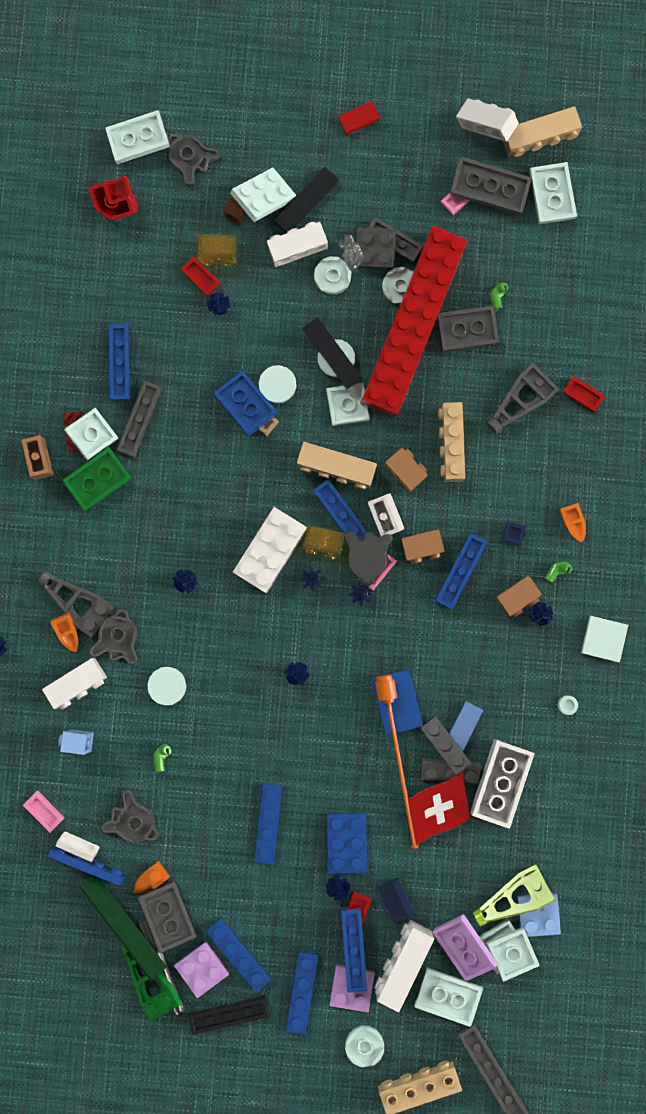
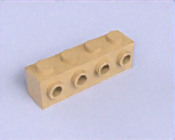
M574 106L518 124L508 141H503L508 157H518L529 150L537 151L545 145L550 144V146H553L561 140L576 138L582 129L576 107Z
M462 402L443 403L441 409H438V418L442 420V427H439V439H442L440 458H443V465L440 467L441 477H444V482H463L465 480Z
M303 442L297 466L303 472L311 473V471L318 472L320 477L328 479L329 476L335 477L337 482L343 484L351 482L355 484V487L365 490L366 487L370 488L377 463Z
M443 1061L436 1067H425L420 1069L418 1073L412 1075L407 1073L402 1075L400 1079L394 1081L386 1080L378 1086L386 1114H395L462 1091L453 1061Z

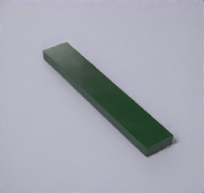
M92 875L79 885L81 891L150 981L167 968L166 964L99 877Z

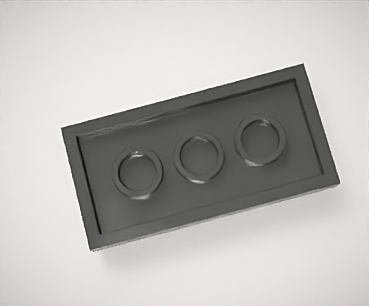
M460 156L450 195L521 215L532 177Z

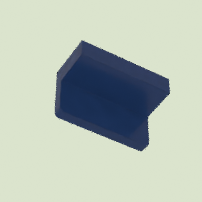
M399 877L378 887L394 923L407 917L409 920L416 917Z

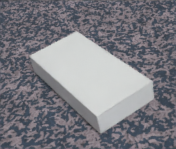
M65 831L56 844V847L92 862L100 848Z

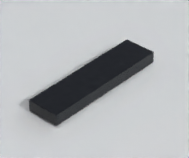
M324 167L274 220V223L285 233L294 229L336 185L339 179Z
M318 317L302 328L346 390L362 380L361 375Z
M261 996L189 1013L188 1017L192 1035L267 1018L269 1017L266 997Z

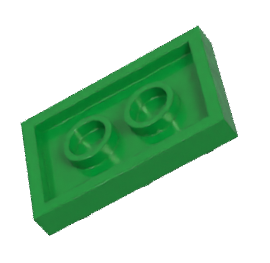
M108 447L63 479V482L86 512L130 481L132 477L111 448Z

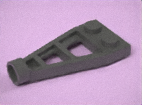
M532 363L519 375L496 414L486 425L493 433L498 434L503 427L544 405L560 389ZM525 385L536 394V399L529 403H523L518 398L519 391ZM511 401H514L521 408L513 416H510L505 411L506 406Z
M45 571L37 582L49 592L65 613H70L75 626L91 638L95 636L103 621L116 608L100 595L54 577L48 571ZM62 587H66L74 592L69 602H65L58 595ZM77 598H84L92 603L91 608L84 616L78 615L73 608V603Z

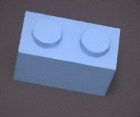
M72 729L64 731L63 735H60L58 746L61 747L60 752L81 755L91 752L94 732Z

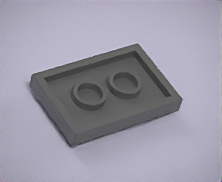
M494 305L438 313L437 320L442 352L499 344Z
M175 881L138 897L160 953L197 937Z

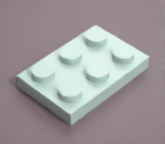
M159 110L106 127L117 164L170 147Z
M568 163L530 168L529 173L530 177H532L531 184L539 225L576 219L577 213Z
M274 168L233 188L230 193L253 222L292 202L296 198V194Z
M426 967L414 1007L471 1027L483 987Z

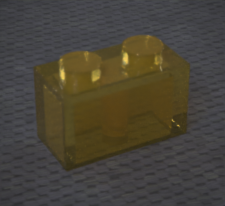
M198 234L199 262H202L204 265H213L214 263L232 265V263H237L236 235Z
M307 525L303 549L306 550L307 554L317 555V553H323L326 558L336 559V556L340 557L345 533Z

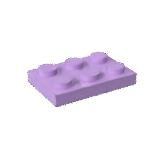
M464 914L436 927L432 931L465 981L495 969L498 965Z

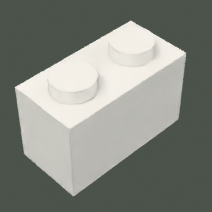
M391 493L368 502L381 536L385 534L391 535L404 529Z

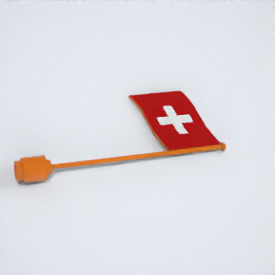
M386 674L376 677V691L378 701L387 704L412 839L411 848L417 849L418 844L433 835L455 828L470 819L462 772L452 779L426 788L408 799L391 703L397 698V692L392 675Z

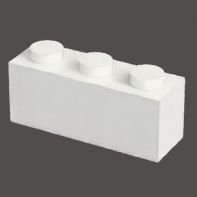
M469 98L456 115L463 129L506 142L519 124L513 110Z
M311 222L306 224L304 228H294L289 230L287 234L270 237V240H267V246L274 266L278 267L328 249V242L321 223Z
M91 658L42 690L54 709L60 708L63 710L71 705L70 701L77 697L79 700L87 695L88 689L92 687L96 689L103 685V680L107 676L96 658Z

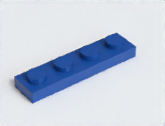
M128 324L109 325L111 401L130 400Z
M329 479L315 488L313 492L343 533L354 532L361 540H364V536L368 532Z
M472 533L469 534L435 600L436 602L453 610L487 541Z
M263 783L255 854L256 863L274 864L282 785Z
M53 847L48 855L49 858L119 886L124 883L126 875L122 874L123 871L118 868H107L101 861L94 860L90 862L58 847Z
M361 908L341 910L347 993L367 991Z
M222 917L206 930V933L256 993L272 979Z
M299 950L286 1032L306 1034L318 953Z

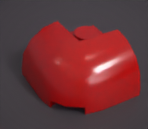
M127 176L88 187L94 207L103 217L116 220L138 212L137 198L132 193Z

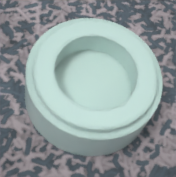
M563 696L558 701V709L565 715H572L578 709V702L572 696Z

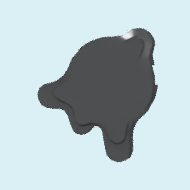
M171 134L168 137L170 162L177 171L182 173L186 186L194 185L196 171L206 173L209 162L216 161L220 157L217 149L207 148L194 136L183 137Z
M354 532L346 533L345 540L350 547V568L364 585L373 584L375 578L386 568L387 548L392 543L393 537L390 534L376 537L373 533L368 532L365 534L364 540H361Z
M118 609L114 615L103 621L98 632V641L89 650L91 656L97 657L108 651L111 661L124 658L130 664L137 662L138 656L134 649L137 640V628L130 619L126 609Z
M125 790L122 794L124 807L115 806L112 808V818L102 825V831L104 833L118 834L122 839L131 843L156 840L159 832L156 828L154 814L147 806L135 799L132 790Z

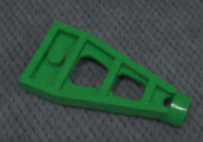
M123 945L120 947L126 957L140 1004L150 1022L182 1004L173 985L162 972L153 979L160 986L161 992L153 997L150 996L145 986V982L149 978L146 975L144 977L140 976L136 961Z

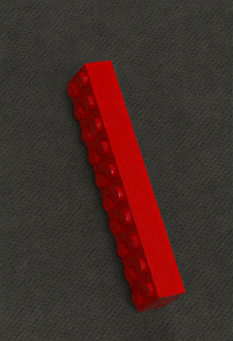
M432 226L360 401L361 404H365L394 418L398 415L467 244V239L437 226Z

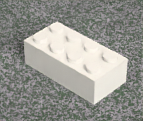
M274 507L233 573L267 594L305 534L307 527Z
M494 739L470 814L510 829L535 753Z
M412 920L408 924H404L400 933L402 937L399 942H395L392 948L393 956L391 960L387 959L383 967L385 972L382 978L379 977L374 986L377 1002L397 1012L400 1011L434 941V936L430 929Z

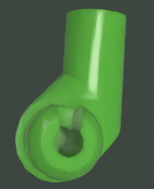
M504 282L498 283L490 293L494 311L503 308L501 298L508 291V285Z
M564 561L554 563L544 579L553 583L557 575L571 573V564Z
M167 744L161 745L153 754L155 772L165 771L164 759L172 752L171 747Z

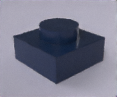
M507 522L502 541L522 545L526 526Z

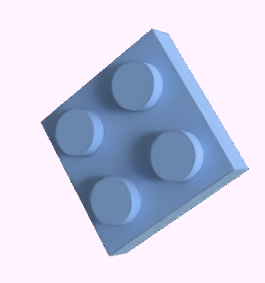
M552 893L555 902L540 910L519 915L520 928H524L527 937L561 934L558 897L556 893ZM530 895L517 896L518 904L527 903L531 899Z

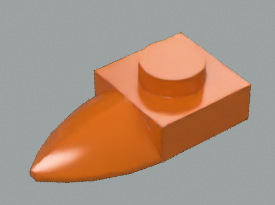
M579 503L559 509L565 528L567 527L570 534L576 540L583 542L586 534V525Z
M70 613L52 619L50 623L58 639L66 648L76 652L78 648L77 628L73 623Z
M159 861L138 878L133 889L134 894H142L156 889L170 878V875Z

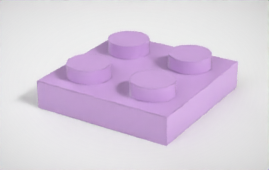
M207 941L174 965L197 998L229 975V971Z
M336 964L330 1006L369 1012L375 971L366 969L367 991L347 993L345 966Z

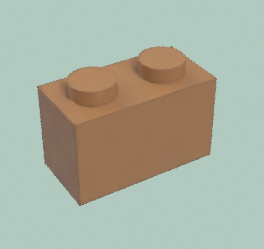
M39 435L21 440L30 477L38 480L54 476L45 439Z
M401 448L385 462L384 466L410 493L427 478V469L421 463L417 464L414 461V455L408 449L404 450Z
M439 529L401 538L400 540L405 561H410L411 564L422 562V558L429 557L430 560L440 558V554L445 552Z
M526 576L496 596L495 599L507 617L513 615L515 618L524 612L523 607L526 605L531 607L539 602L538 597L542 594L530 576Z

